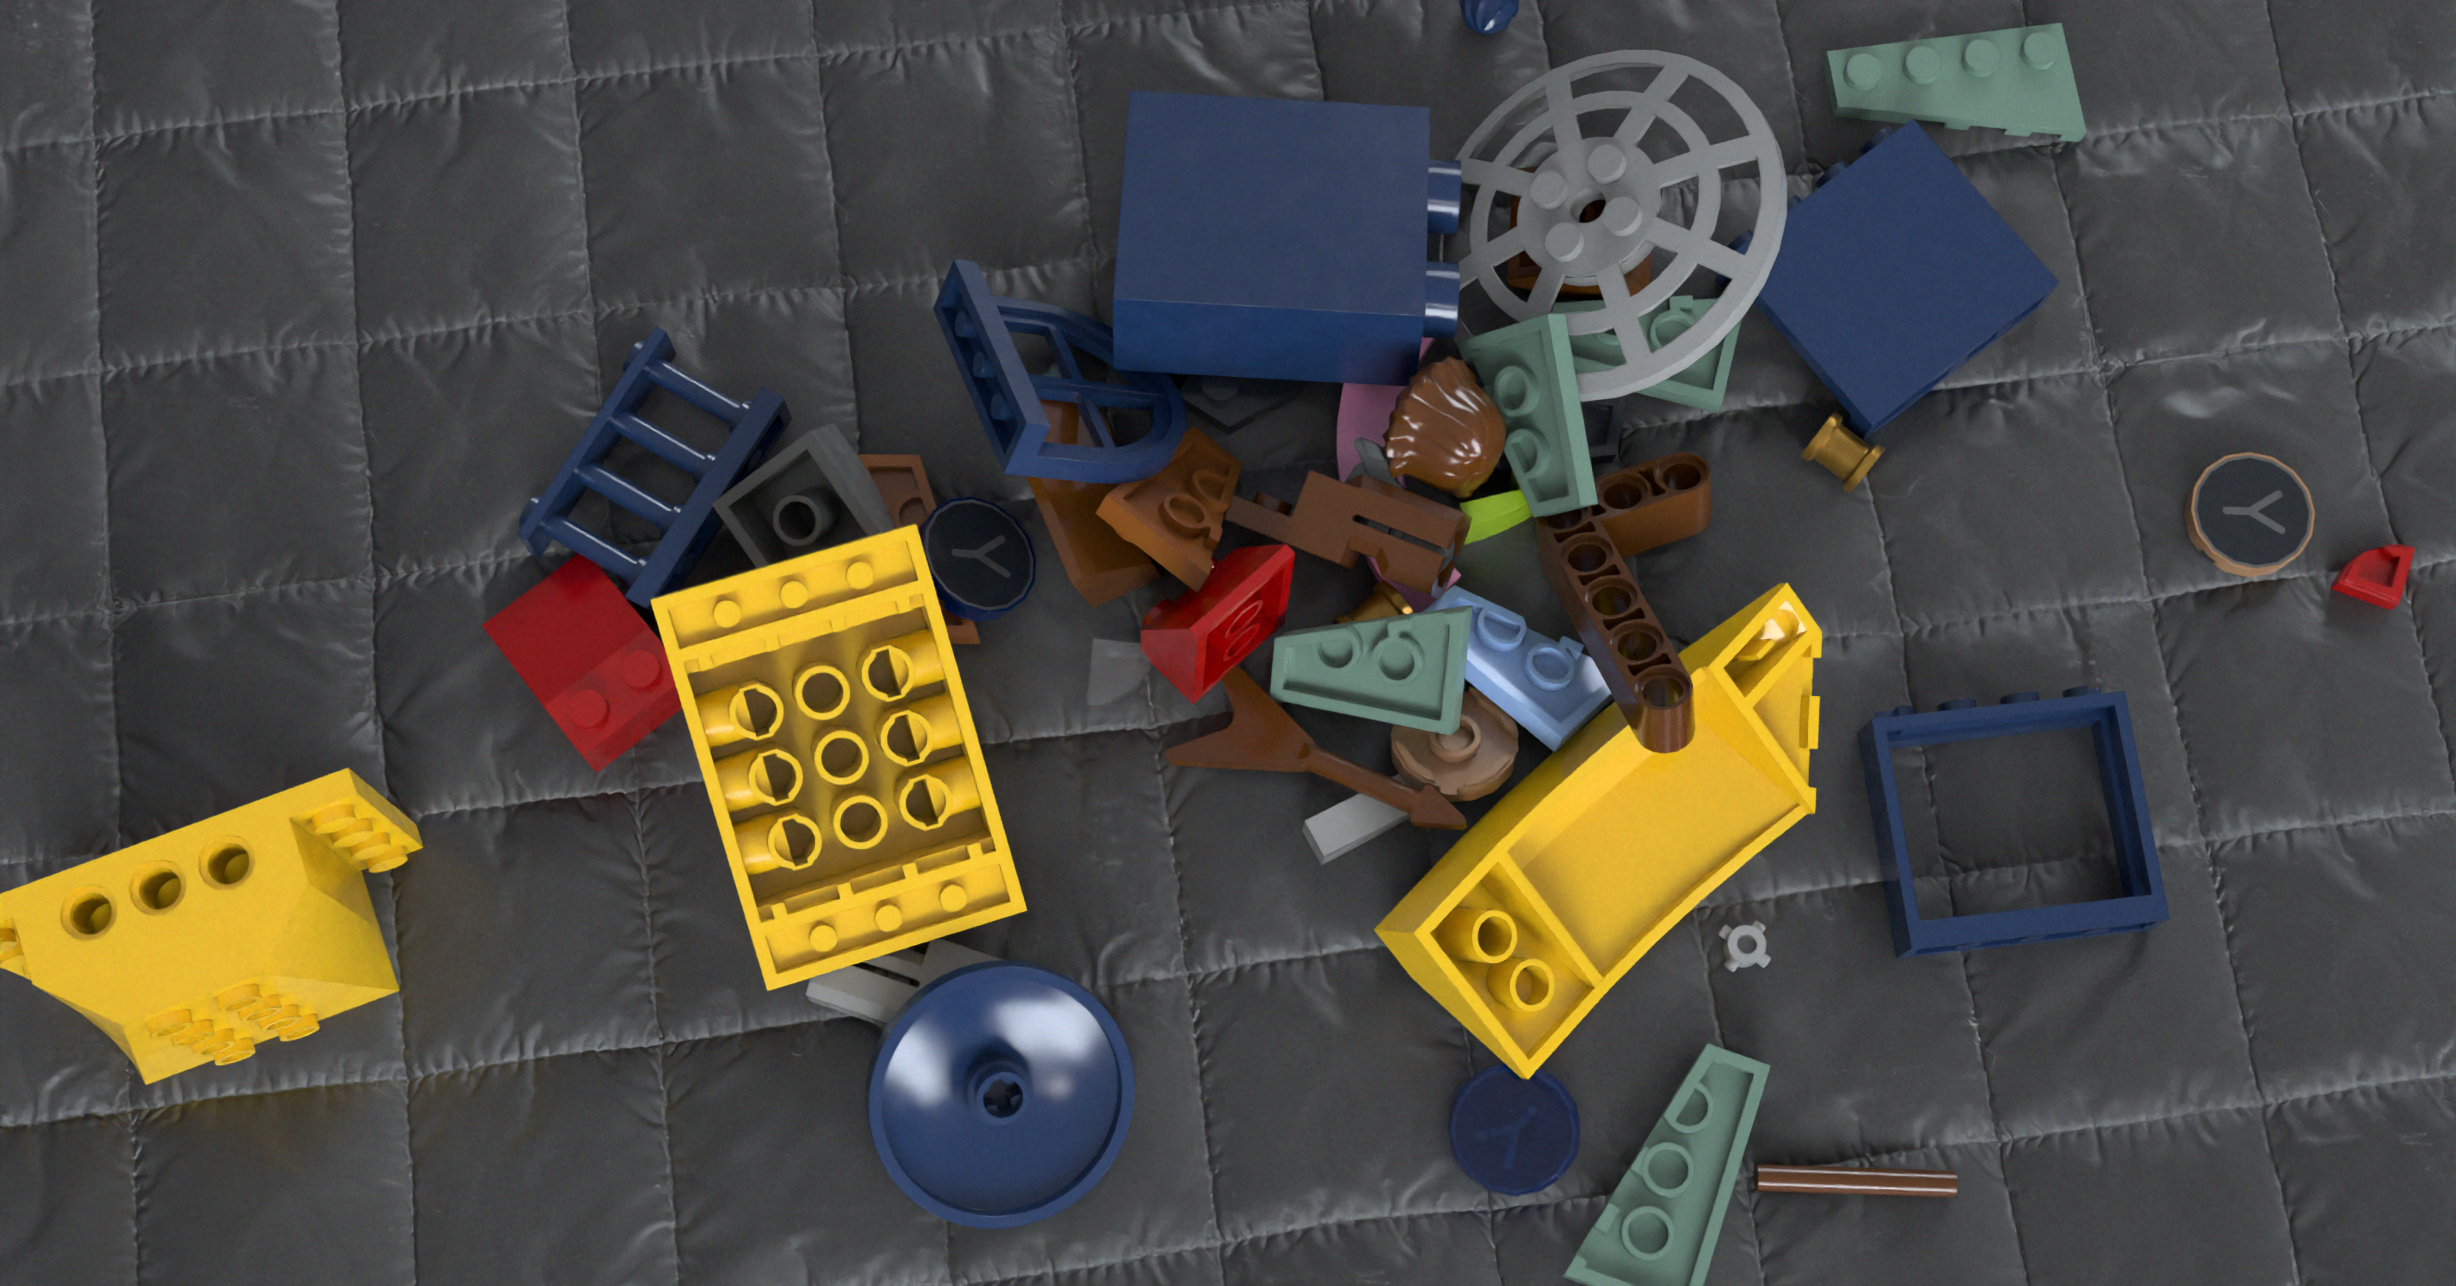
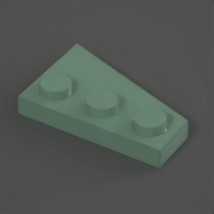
M1693 295L1670 296L1668 301H1663L1652 311L1639 317L1651 352L1670 343L1696 323L1718 298L1693 300ZM1604 300L1556 302L1553 304L1551 312L1577 314L1597 311L1606 308ZM1742 319L1718 345L1688 368L1654 386L1636 391L1635 393L1718 413L1723 402ZM1614 329L1580 336L1569 335L1575 374L1607 370L1627 363Z
M1565 313L1545 314L1456 342L1464 362H1474L1484 385L1481 390L1496 403L1505 422L1507 440L1504 452L1533 517L1549 516L1598 504Z
M1472 605L1284 631L1275 637L1270 698L1451 736L1460 726Z

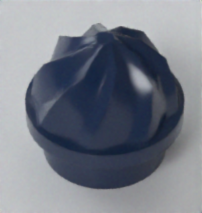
M1459 0V5L1465 25L1482 35H1494L1497 31L1508 28L1512 18L1519 11L1520 1Z

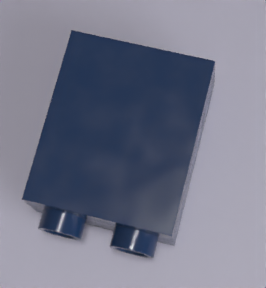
M1130 90L1113 290V370L1409 386V378L1417 374L1422 337L1454 339L1459 305V263L1427 261V234L1456 235L1461 195V161L1429 159L1430 108Z

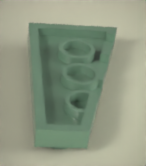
M1708 1043L1702 1048L1561 1275L1562 1277L1587 1286L1704 1285L1771 1065Z

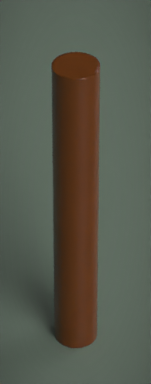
M1755 1164L1754 1188L1755 1191L1955 1197L1957 1194V1175L1953 1170Z

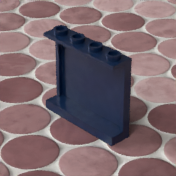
M1911 119L1895 132L1890 127L1879 131L1861 149L1862 157L1849 166L1844 161L1833 165L1815 183L1817 190L1801 201L1797 195L1787 200V217L1780 250L1765 285L1754 300L1755 305L1851 414L1844 426L1863 441L1879 431L2041 307L2060 283L1914 119ZM1751 230L1743 232L1727 247L1745 255L1753 237V232ZM1718 274L1715 281L1722 287L1732 279Z

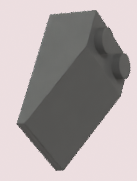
M835 423L808 431L711 503L756 568L896 528L871 474Z

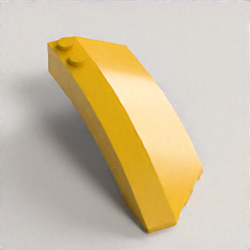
M1777 584L1677 654L1691 677L1694 691L1695 733L1692 741L1685 748L1666 754L1652 752L1644 748L1637 741L1615 701L1508 792L1456 842L1374 928V931L1411 978L1520 1078L1529 1079L1608 990L1701 900L1805 815L1815 814L1816 788L1809 787L1808 782L1810 749H1818L1820 697L1812 696L1813 658H1821L1822 631L1789 584Z

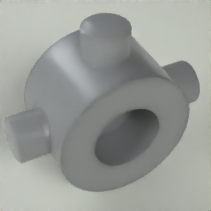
M1755 921L1752 926L1741 925L1734 930L1725 925L1720 930L1718 935L1725 939L1723 952L1727 960L1724 966L1728 970L1735 972L1737 967L1746 968L1755 963L1764 968L1770 962L1771 957L1765 954L1767 944L1763 932L1766 928L1762 923Z

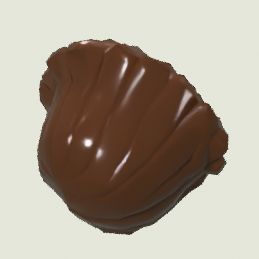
M1448 356L1441 362H1432L1426 368L1421 369L1418 374L1410 377L1409 386L1402 389L1396 397L1395 410L1390 413L1389 428L1382 435L1385 441L1383 450L1389 459L1388 471L1391 477L1407 475L1436 490L1452 493L1456 498L1462 500L1472 496L1473 491L1482 483H1485L1494 471L1505 446L1507 428L1496 403L1476 385V376L1469 370L1464 360H1456Z

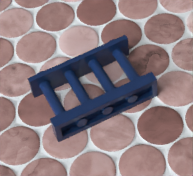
M657 326L646 342L640 340L631 348L623 365V376L542 496L539 494L535 495L527 503L520 516V529L517 532L518 537L527 550L538 558L542 557L554 539L627 581L626 588L628 592L625 598L641 617L656 626L658 624L650 599L681 590L724 524V521L711 503L762 466L792 420L785 399L762 386L753 402L746 400L740 403L671 364L676 356V352L667 332ZM656 384L730 425L729 432L732 434L719 453L713 451L708 455L637 415ZM622 435L695 476L697 487L685 505L679 503L676 506H672L602 466ZM588 487L661 528L663 539L650 558L643 556L641 559H638L568 518Z

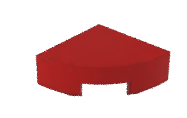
M2389 544L2365 551L2349 561L2339 571L2330 589L2392 610L2400 603L2415 548L2400 544Z

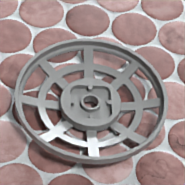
M1618 50L1587 56L1555 68L1520 88L1494 109L1468 138L1455 160L1461 161V184L1467 183L1480 186L1470 219L1469 244L1471 254L1458 262L1460 267L1459 291L1476 278H1479L1482 287L1492 301L1512 319L1523 322L1545 314H1558L1551 312V309L1563 283L1574 286L1599 285L1606 308L1577 314L1565 313L1568 334L1580 336L1614 329L1627 363L1607 370L1576 374L1580 402L1621 397L1654 386L1692 365L1718 345L1744 317L1765 285L1780 250L1787 217V177L1781 149L1766 118L1740 86L1717 69L1688 56L1659 50ZM1624 67L1663 68L1644 93L1604 91L1583 95L1575 99L1572 96L1570 82L1593 73ZM1689 75L1696 77L1725 97L1743 120L1749 136L1710 145L1707 137L1693 119L1674 104L1667 101ZM1544 95L1547 96L1549 110L1536 117L1521 129L1500 151L1493 163L1476 160L1483 148L1508 121L1535 100ZM1606 108L1631 110L1613 137L1582 139L1577 115ZM1656 117L1663 120L1680 134L1687 143L1690 152L1653 164L1637 145ZM1553 127L1558 151L1546 159L1534 174L1510 167L1515 158L1529 143ZM1757 160L1760 171V206L1753 237L1745 255L1711 240L1721 205L1719 169ZM1698 176V205L1693 225L1690 230H1687L1667 221L1669 210L1667 186ZM1496 190L1521 197L1517 212V227L1488 242V216ZM1599 199L1606 200L1603 213L1596 220L1589 223H1579L1580 213L1588 203ZM1428 234L1427 261L1442 262L1444 235ZM1655 246L1677 254L1669 266L1653 282L1637 294L1630 295L1624 275L1638 266ZM1524 250L1541 269L1527 303L1520 300L1506 288L1494 268ZM1697 264L1732 279L1722 295L1696 323L1670 343L1651 352L1639 317L1652 311L1670 297L1691 275ZM1459 316L1457 317L1456 333L1453 339L1455 343L1474 337Z

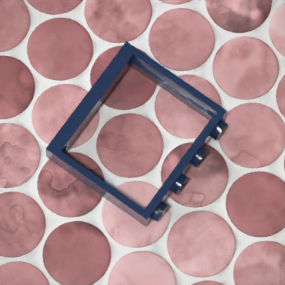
M2087 685L2063 691V698L2040 700L2038 692H2020L2000 698V705L1977 707L1975 699H1957L1939 704L1937 712L1914 714L1912 706L1903 705L1897 706L1893 711L1875 712V718L1871 719L1857 733L1896 959L2151 930L2170 919L2125 691L2101 693L2100 688L2088 689ZM2091 727L2124 898L1920 921L1890 749Z

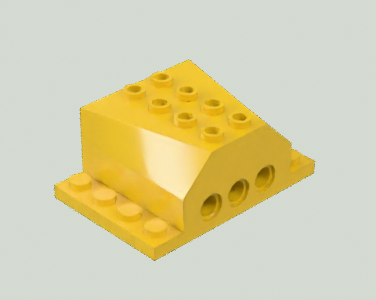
M915 523L650 599L767 991L1027 911L929 566Z
M345 768L1 893L0 968L30 979L33 985L84 1015L110 1036L135 1065L145 1085L212 1060L215 1061L216 1065L235 1063L255 1054V1044L279 1036L280 1041H291L308 1036L319 1030L318 1021L400 991L361 870L368 868L369 872L377 873L396 868L408 860L406 854L423 848L417 826L412 820L351 769Z

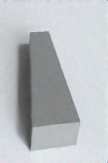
M1400 774L1391 777L1394 780H1397L1401 783L1408 785L1406 782L1403 781ZM1359 793L1305 820L1302 832L1322 866L1410 819V814Z

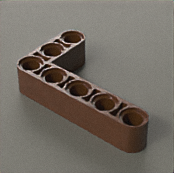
M1688 452L1668 454L1595 478L1594 483L1598 500L1596 505L1549 516L1535 517L1538 557L1542 568L1637 741L1644 748L1663 754L1677 752L1685 748L1694 737L1693 684L1690 675L1622 558L1695 535L1709 525L1712 517L1710 468L1701 456Z

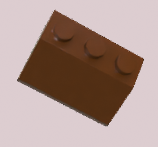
M1039 400L1051 425L1044 442L1095 447L1075 403ZM1099 409L1098 411L1113 443L1116 444L1117 442L1103 410ZM1026 476L1070 582L1093 608L1162 578L1155 559L1134 543L1120 537L1114 530V527L1096 514L1105 496L1121 483H1092Z

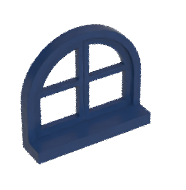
M953 260L933 310L1003 474L1118 484L1149 478L1159 473L1169 464L1184 436L1187 425V413L1181 394L1167 373L1117 370L1133 386L1084 380L1067 343L1097 356L1113 367L1112 328L1093 318L1060 306L1030 300L992 296L977 262ZM1009 332L1044 336L1063 378L1027 374ZM1039 399L1075 403L1095 447L1044 442L1051 425ZM1096 405L1148 411L1150 416L1149 433L1135 443L1115 447Z

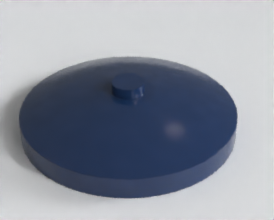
M1014 960L987 961L958 968L938 977L911 996L892 1017L880 1036L872 1054L865 1086V1110L871 1139L882 1164L898 1187L916 1204L944 1220L959 1225L985 1229L1013 1228L1044 1220L1066 1209L1088 1193L1101 1180L1120 1152L1129 1130L1135 1101L1134 1070L1129 1049L1116 1022L1103 1005L1086 988L1061 972L1043 965Z

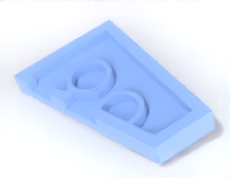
M1456 585L1447 590L1440 600L1437 599L1423 611L1472 605L1465 679L1555 753L1614 699L1593 659L1581 653L1584 647L1583 644L1563 635L1559 642L1554 641L1527 628L1524 617Z

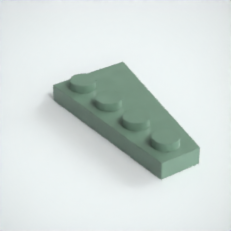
M2062 23L1832 50L1826 52L1822 61L1832 113L1835 117L1906 124L1911 119L1943 122V128L1968 130L1970 126L2004 129V134L2025 137H2029L2032 132L2059 135L2058 140L2080 142L2087 133Z

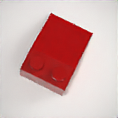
M1287 544L1235 548L1220 562L1216 558H1211L1213 564L1210 574L1198 593L1189 588L1174 602L1169 598L1160 601L1145 616L1142 621L1144 628L1141 630V653L1192 705L1222 680V677L1232 667L1240 664L1285 624L1295 552Z
M577 554L482 625L543 707L596 773L682 709L664 645L598 564L580 554Z

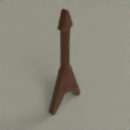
M1237 664L1222 677L1234 712L1232 723L1221 731L1171 747L1165 753L1168 762L1174 766L1298 773L1311 771L1410 814L1411 823L1415 827L1464 830L1467 827L1465 817L1433 786L1426 785L1420 791L1316 746L1314 740Z

